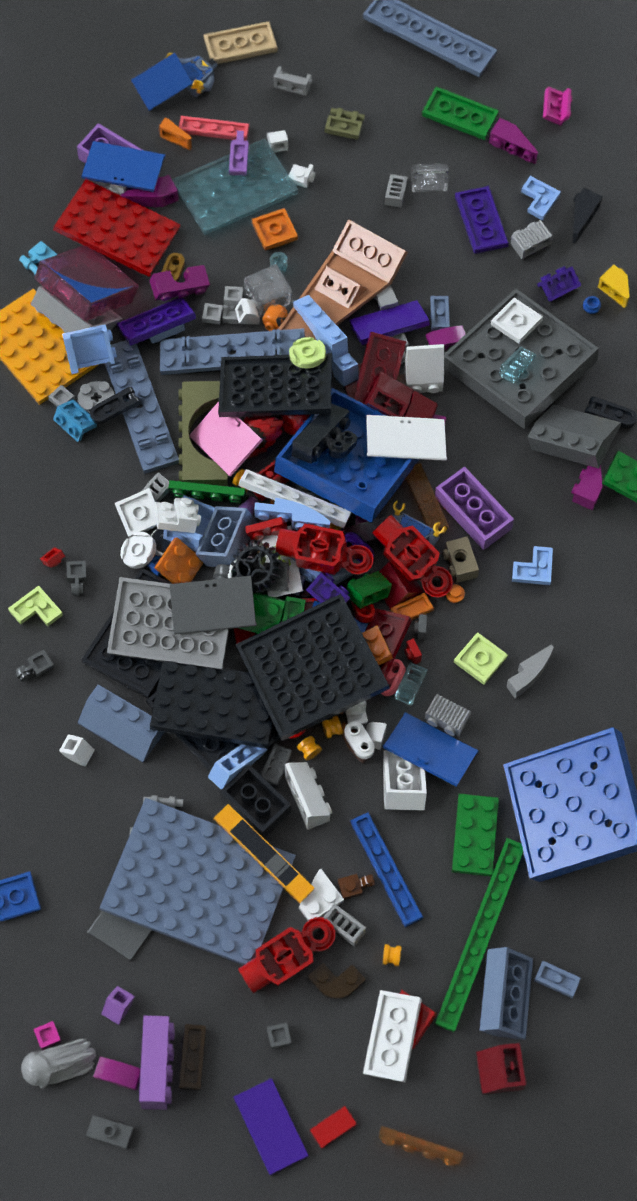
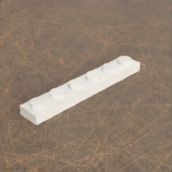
M247 469L238 485L273 500L280 498L303 504L322 514L330 523L342 528L345 527L351 514L346 509Z

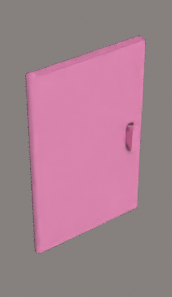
M218 402L192 431L189 437L229 476H232L263 440L239 417H219Z

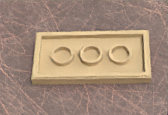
M270 22L204 35L210 59L213 58L217 64L278 52Z

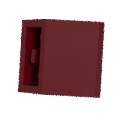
M380 372L364 404L386 416L403 417L410 403L413 389Z
M520 1043L498 1045L476 1052L482 1095L524 1090L526 1080Z

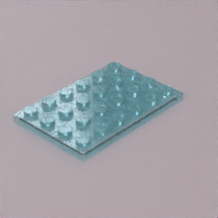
M265 138L248 147L247 176L229 175L230 154L172 179L180 197L204 235L298 194L297 187Z

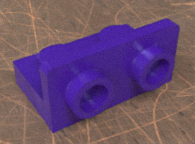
M563 266L555 270L557 274L551 276L549 273L540 278L541 282L537 283V286H542L549 302L581 286L572 266L567 269Z
M320 573L306 589L320 603L339 594L342 595L345 602L350 599L348 596L349 592L341 585L338 588L333 583L335 580L328 573Z

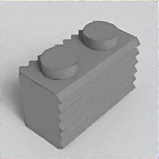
M539 220V222L530 223L524 230L515 231L512 234L510 244L521 259L552 244L553 235L544 223Z
M436 694L425 713V719L428 724L433 727H442L451 736H460L471 716L470 710L453 703L449 699L443 698L439 694Z

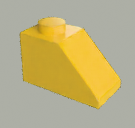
M613 265L600 277L598 288L623 308H626L630 297L628 275L623 269Z

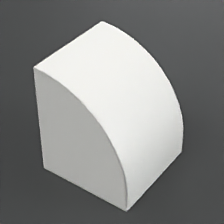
M285 130L267 133L271 153L288 151V138Z
M241 299L235 308L239 324H259L260 318L255 302L250 299Z
M379 722L367 724L366 732L373 741L375 749H381L387 724Z
M69 734L59 750L71 761L85 767L95 751L83 738Z

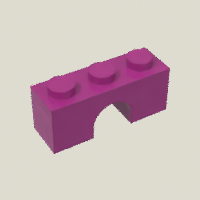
M205 266L188 267L183 274L185 282L182 283L173 279L171 271L154 273L149 281L155 300L167 301L172 297L184 298L189 294L201 295L205 293L210 285Z

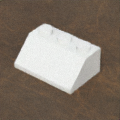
M307 762L285 764V778L307 830L329 822L332 810L329 803H325L322 798L324 792L321 785L317 786L315 779L317 776L313 767L309 768Z

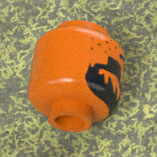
M279 304L269 306L262 318L265 328L268 331L274 329L276 331L287 317V310Z

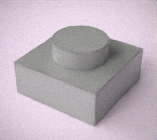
M205 303L202 322L220 324L223 305Z
M62 385L48 396L49 401L55 406L64 404L72 399L75 400L74 395Z

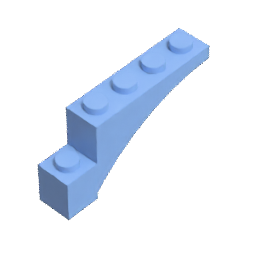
M309 295L294 301L293 307L306 322L317 341L323 342L326 353H332L334 377L343 387L358 380V363L348 353L347 336Z

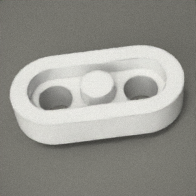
M359 722L348 723L345 727L344 735L357 757L361 759L370 758L374 753L375 747L363 725ZM355 728L358 732L352 733L351 730ZM362 745H367L368 748H367V749H362L361 746H362Z

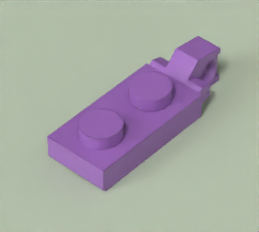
M237 130L236 140L231 141L229 175L247 176L249 144L248 140H244V131Z

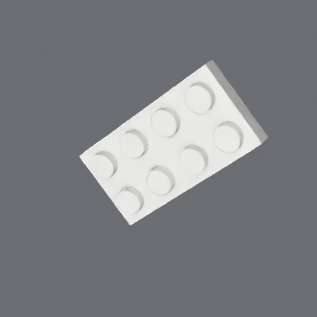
M380 990L363 1074L405 1082L422 1001L421 998Z

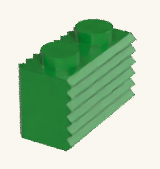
M376 571L366 573L357 580H350L346 590L349 592L348 596L361 609L387 598L392 584L384 578V575Z

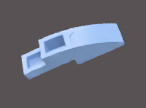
M275 498V504L255 502V518L260 520L282 517L285 522H292V529L297 531L305 523L330 528V521L326 517L303 504Z

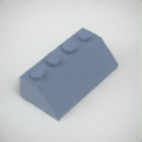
M100 685L96 686L87 699L78 720V724L143 763L164 734L163 731L150 730L151 715Z
M508 947L488 949L480 1031L492 1036L526 1039L533 958Z

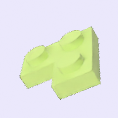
M37 586L8 608L9 612L20 624L24 623L34 614H37L47 626L63 616L62 611L40 586Z

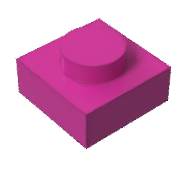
M53 1021L34 1029L41 1050L61 1042Z

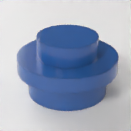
M589 296L584 300L583 308L586 312L594 314L600 310L601 302L597 297Z

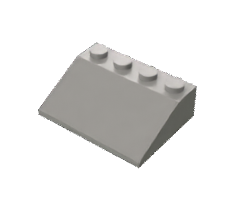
M64 279L39 286L31 302V305L39 313L44 314L49 318L50 322L58 325L65 333L106 324L107 330H112L117 326V323L123 320V318L101 301L97 300L91 303Z

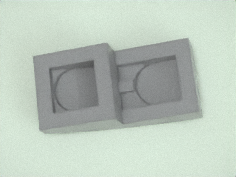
M390 285L374 297L378 302L380 310L398 306V300Z
M225 286L223 323L239 324L235 308L240 300L243 299V287Z

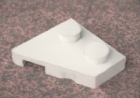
M322 869L318 870L311 883L315 889L301 902L299 909L306 919L310 920L315 917L324 916L334 903L338 906L344 902L343 897Z

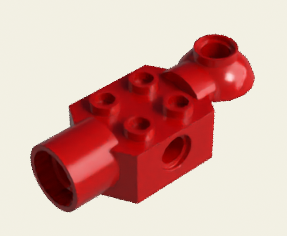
M390 515L373 531L372 534L385 546L383 555L409 582L420 580L424 591L431 597H444L450 592L453 585L451 574L445 568L436 566L440 553L413 525L404 528ZM433 578L440 579V587H435L432 584Z
M306 523L298 531L281 528L275 550L281 556L295 558L296 565L299 568L333 575L341 568L346 569L352 574L360 575L366 573L372 567L374 558L372 552L363 545H353L348 548L343 531ZM355 559L362 560V562L359 564H356L353 561Z
M315 917L304 924L302 932L289 927L255 950L256 957L238 968L252 993L254 994L271 982L278 986L312 964L313 951L326 950L333 944L335 940L334 926L323 917ZM321 929L324 932L323 939L316 940L313 937V931Z

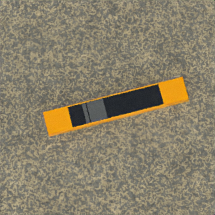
M229 804L214 817V820L299 903L315 889Z

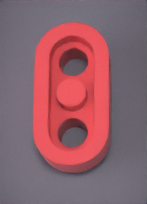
M394 659L386 677L391 687L382 692V695L391 696L396 693L406 672V668L401 660Z

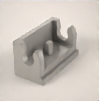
M278 66L274 74V88L304 96L307 95L312 83L311 74L303 78L284 73L282 67Z

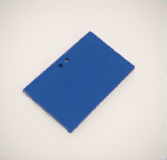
M92 141L81 177L83 179L154 192L166 155Z
M406 712L383 746L384 749L456 787L479 752L477 749Z

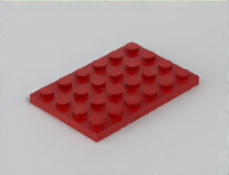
M85 179L54 225L53 231L150 277L178 233L181 224Z

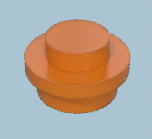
M453 584L446 598L452 603H458L463 600L465 591L460 585Z

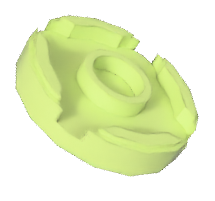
M312 337L300 338L289 349L290 360L299 368H314L325 360V345L322 341L314 340Z

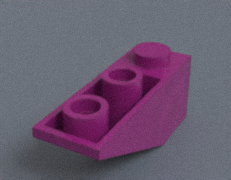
M500 118L490 133L489 143L527 162L536 164L538 151L515 124Z
M169 175L158 178L154 192L132 189L121 194L122 197L143 207H164L179 201L178 190Z
M601 465L599 468L588 466L587 469H582L579 476L581 481L579 484L575 483L571 492L574 494L572 502L593 511L602 491Z

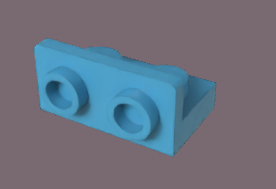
M72 399L57 406L53 420L77 442L81 441L84 433L96 428L97 424L92 421L90 414L75 400Z

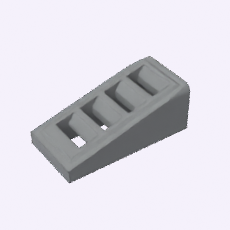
M390 174L384 205L402 208L408 177Z
M157 473L142 491L149 488L155 502H160L170 492L168 488L169 481L160 473ZM155 488L158 493H155L152 489Z
M335 903L323 916V918L333 924L335 932L354 947L367 932V928ZM336 912H338L339 915L332 922L331 918L335 915ZM344 917L346 920L342 923L340 927L337 926V924ZM351 923L352 926L345 932L344 929ZM357 928L358 932L352 937L351 934Z

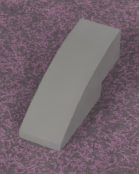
M552 644L521 662L518 668L519 673L508 679L506 687L515 699L528 690L540 677L552 655L554 648Z

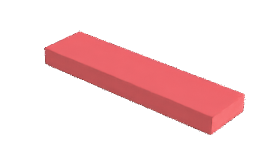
M181 116L179 128L188 135L236 140L238 130L244 131V140L248 138L249 124L188 116Z

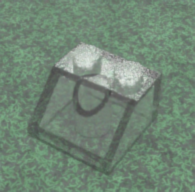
M419 163L411 165L412 192L447 191L448 165L446 163Z

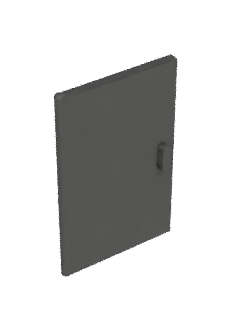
M251 576L170 584L174 635L257 625Z
M102 911L87 933L131 961L152 930Z

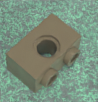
M468 536L446 542L443 556L445 561L448 560L449 562L448 570L451 576L454 577L455 582L478 578L479 568ZM461 558V559H463L464 561H463V562H458V561H456L455 559Z

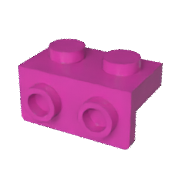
M551 87L545 90L543 119L561 125L570 118V105L572 101L570 88H567L564 92Z

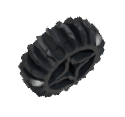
M260 540L257 543L250 541V547L244 543V550L237 549L239 556L233 555V558L237 559V561L231 562V565L236 567V569L231 570V573L237 574L235 577L246 576L244 573L245 564L249 570L247 575L251 576L253 593H256L257 589L259 592H264V587L270 590V583L273 585L277 584L274 578H281L277 571H283L282 567H278V564L283 563L281 559H277L280 553L275 552L276 548L274 546L269 548V543L265 542L263 544ZM260 551L254 559H246L251 553ZM266 555L270 560V569L265 565ZM250 563L260 565L264 570L256 569ZM260 574H267L263 580L254 582L255 578L257 579Z

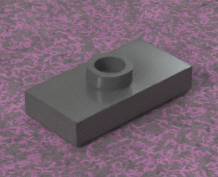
M274 744L261 773V776L270 785L279 786L285 772V764L289 763L293 750Z
M93 1115L86 1137L127 1149L133 1127Z

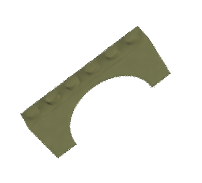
M220 381L182 382V389H179V400H182V405H179V416H182V421H179V432H182V437L179 438V449H182V454H179V465H182V471H179L180 482L228 486V474L216 462L201 455L193 447L189 438L194 422L203 413L213 409L219 402Z

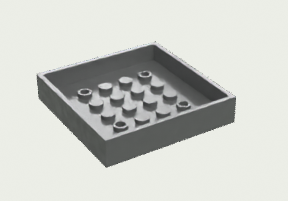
M515 289L444 354V369L523 429H526L598 361L599 348L518 289ZM513 298H516L543 316L542 322L520 344L491 325V320Z

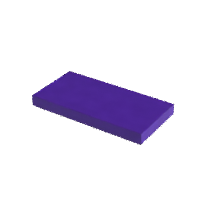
M489 186L455 193L474 254L508 247L509 243Z
M177 298L117 323V327L131 346L196 319V315L184 298Z
M417 300L349 320L350 326L361 345L368 343L370 332L391 337L430 325L427 315Z
M272 1078L233 1097L270 1176L308 1157Z

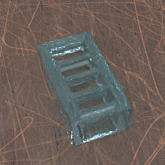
M520 346L501 365L500 377L515 383L534 360L536 354Z
M410 662L394 698L412 705L428 669ZM410 672L419 674V675H421V676L418 677V676H416V675H414V674H411Z

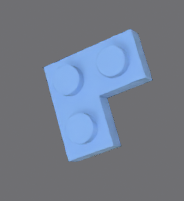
M532 176L529 177L521 189L522 193L534 199L527 213L541 220L548 214L561 193L559 190Z
M534 546L532 563L514 562L512 582L550 585L553 548Z

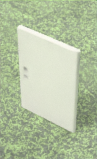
M366 416L367 456L447 460L444 419Z

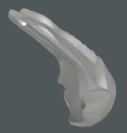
M78 1039L57 1047L31 1052L23 1059L21 1065L22 1075L26 1082L43 1089L50 1084L59 1083L88 1073L95 1064L93 1060L96 1057V1051L94 1048L89 1047L91 1043L87 1039Z

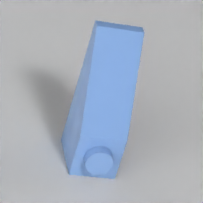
M241 744L215 762L208 778L222 790L247 765H253L267 749Z

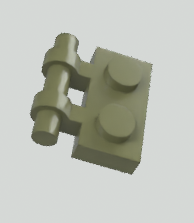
M331 108L325 126V133L358 140L362 129L361 121L364 122L365 115L359 114L358 111H345L344 108Z

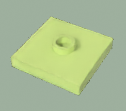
M477 632L454 659V663L485 685L508 658V654Z

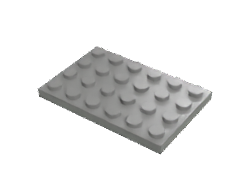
M124 577L119 578L107 654L161 662L173 661L175 663L223 670L229 629L174 635L170 584Z

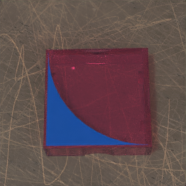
M84 245L40 261L34 277L35 280L60 298L67 307L84 321L100 316L108 310L117 309L132 303L139 287L137 283L102 254Z

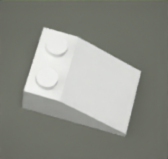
M444 344L407 347L404 374L406 386L412 388L413 392L437 393L443 391Z
M384 750V808L391 810H425L427 794L425 770L390 751Z

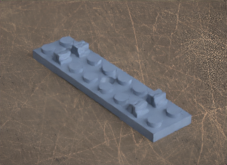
M374 0L363 14V19L383 28V31L386 32L387 30V33L391 32L456 65V68L464 69L479 78L497 54V49L399 0Z
M274 329L264 332L201 337L187 336V338L160 340L161 375L221 370V357L289 355V349L293 346V343L300 338H305V329H277L276 331ZM235 350L236 353L231 355L230 352Z
M127 341L112 344L111 347H115L117 358H114L115 364L111 365V362L104 364L115 394L128 387H132L135 391L134 395L139 397L143 405L141 408H131L122 414L144 474L178 464L177 452L137 344L130 346Z

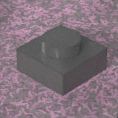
M419 614L418 621L414 623V633H418L417 640H425L427 615Z
M287 1022L267 1027L271 1049L292 1044Z

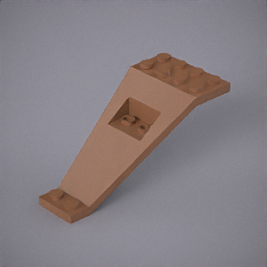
M348 219L332 252L299 299L309 295L336 325H339L392 284L408 252ZM348 289V293L345 295L344 291ZM293 307L278 329L304 328L305 337H312L314 340H317L306 322Z

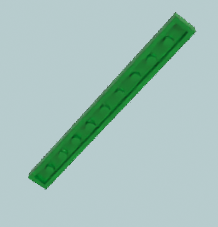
M506 838L437 1017L436 1026L455 1032L523 854L522 843Z

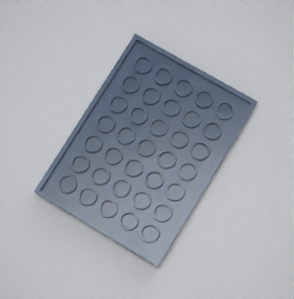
M145 797L99 910L245 965L256 957L255 950L262 945L283 887L221 826ZM273 847L291 865L293 864L296 855Z

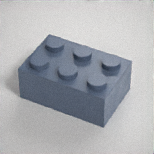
M216 506L197 549V557L209 567H216L219 564L230 565L235 560L233 555L239 556L237 549L244 550L243 544H248L250 537L246 534L245 526L256 524L257 520L247 508Z

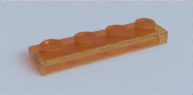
M415 464L406 480L426 525L433 528L435 523L440 522L438 526L439 531L444 526L448 529V523L422 464Z
M381 1126L378 1138L382 1139L381 1142L394 1146L395 1143L401 1145L405 1151L414 1153L416 1150L422 1152V1156L435 1159L437 1157L443 1159V1163L450 1166L460 1165L462 1152Z

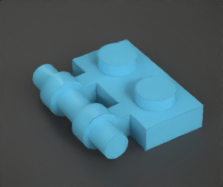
M42 241L28 251L31 258L22 255L19 259L27 270L30 269L35 277L42 279L44 282L49 279L48 272L55 276L57 273L53 270L59 272L66 266V261Z

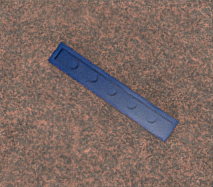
M369 812L350 820L404 927L422 920L423 916Z

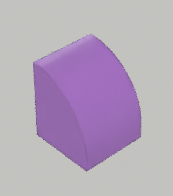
M117 986L107 997L102 1015L119 1025L127 1014L135 996Z

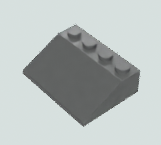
M553 404L535 422L528 435V441L531 450L599 468L621 426V422Z

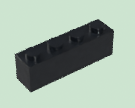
M331 403V414H319L293 440L292 456L312 464L321 456L326 448H329V444L340 433L348 429L351 422L349 419L350 411Z

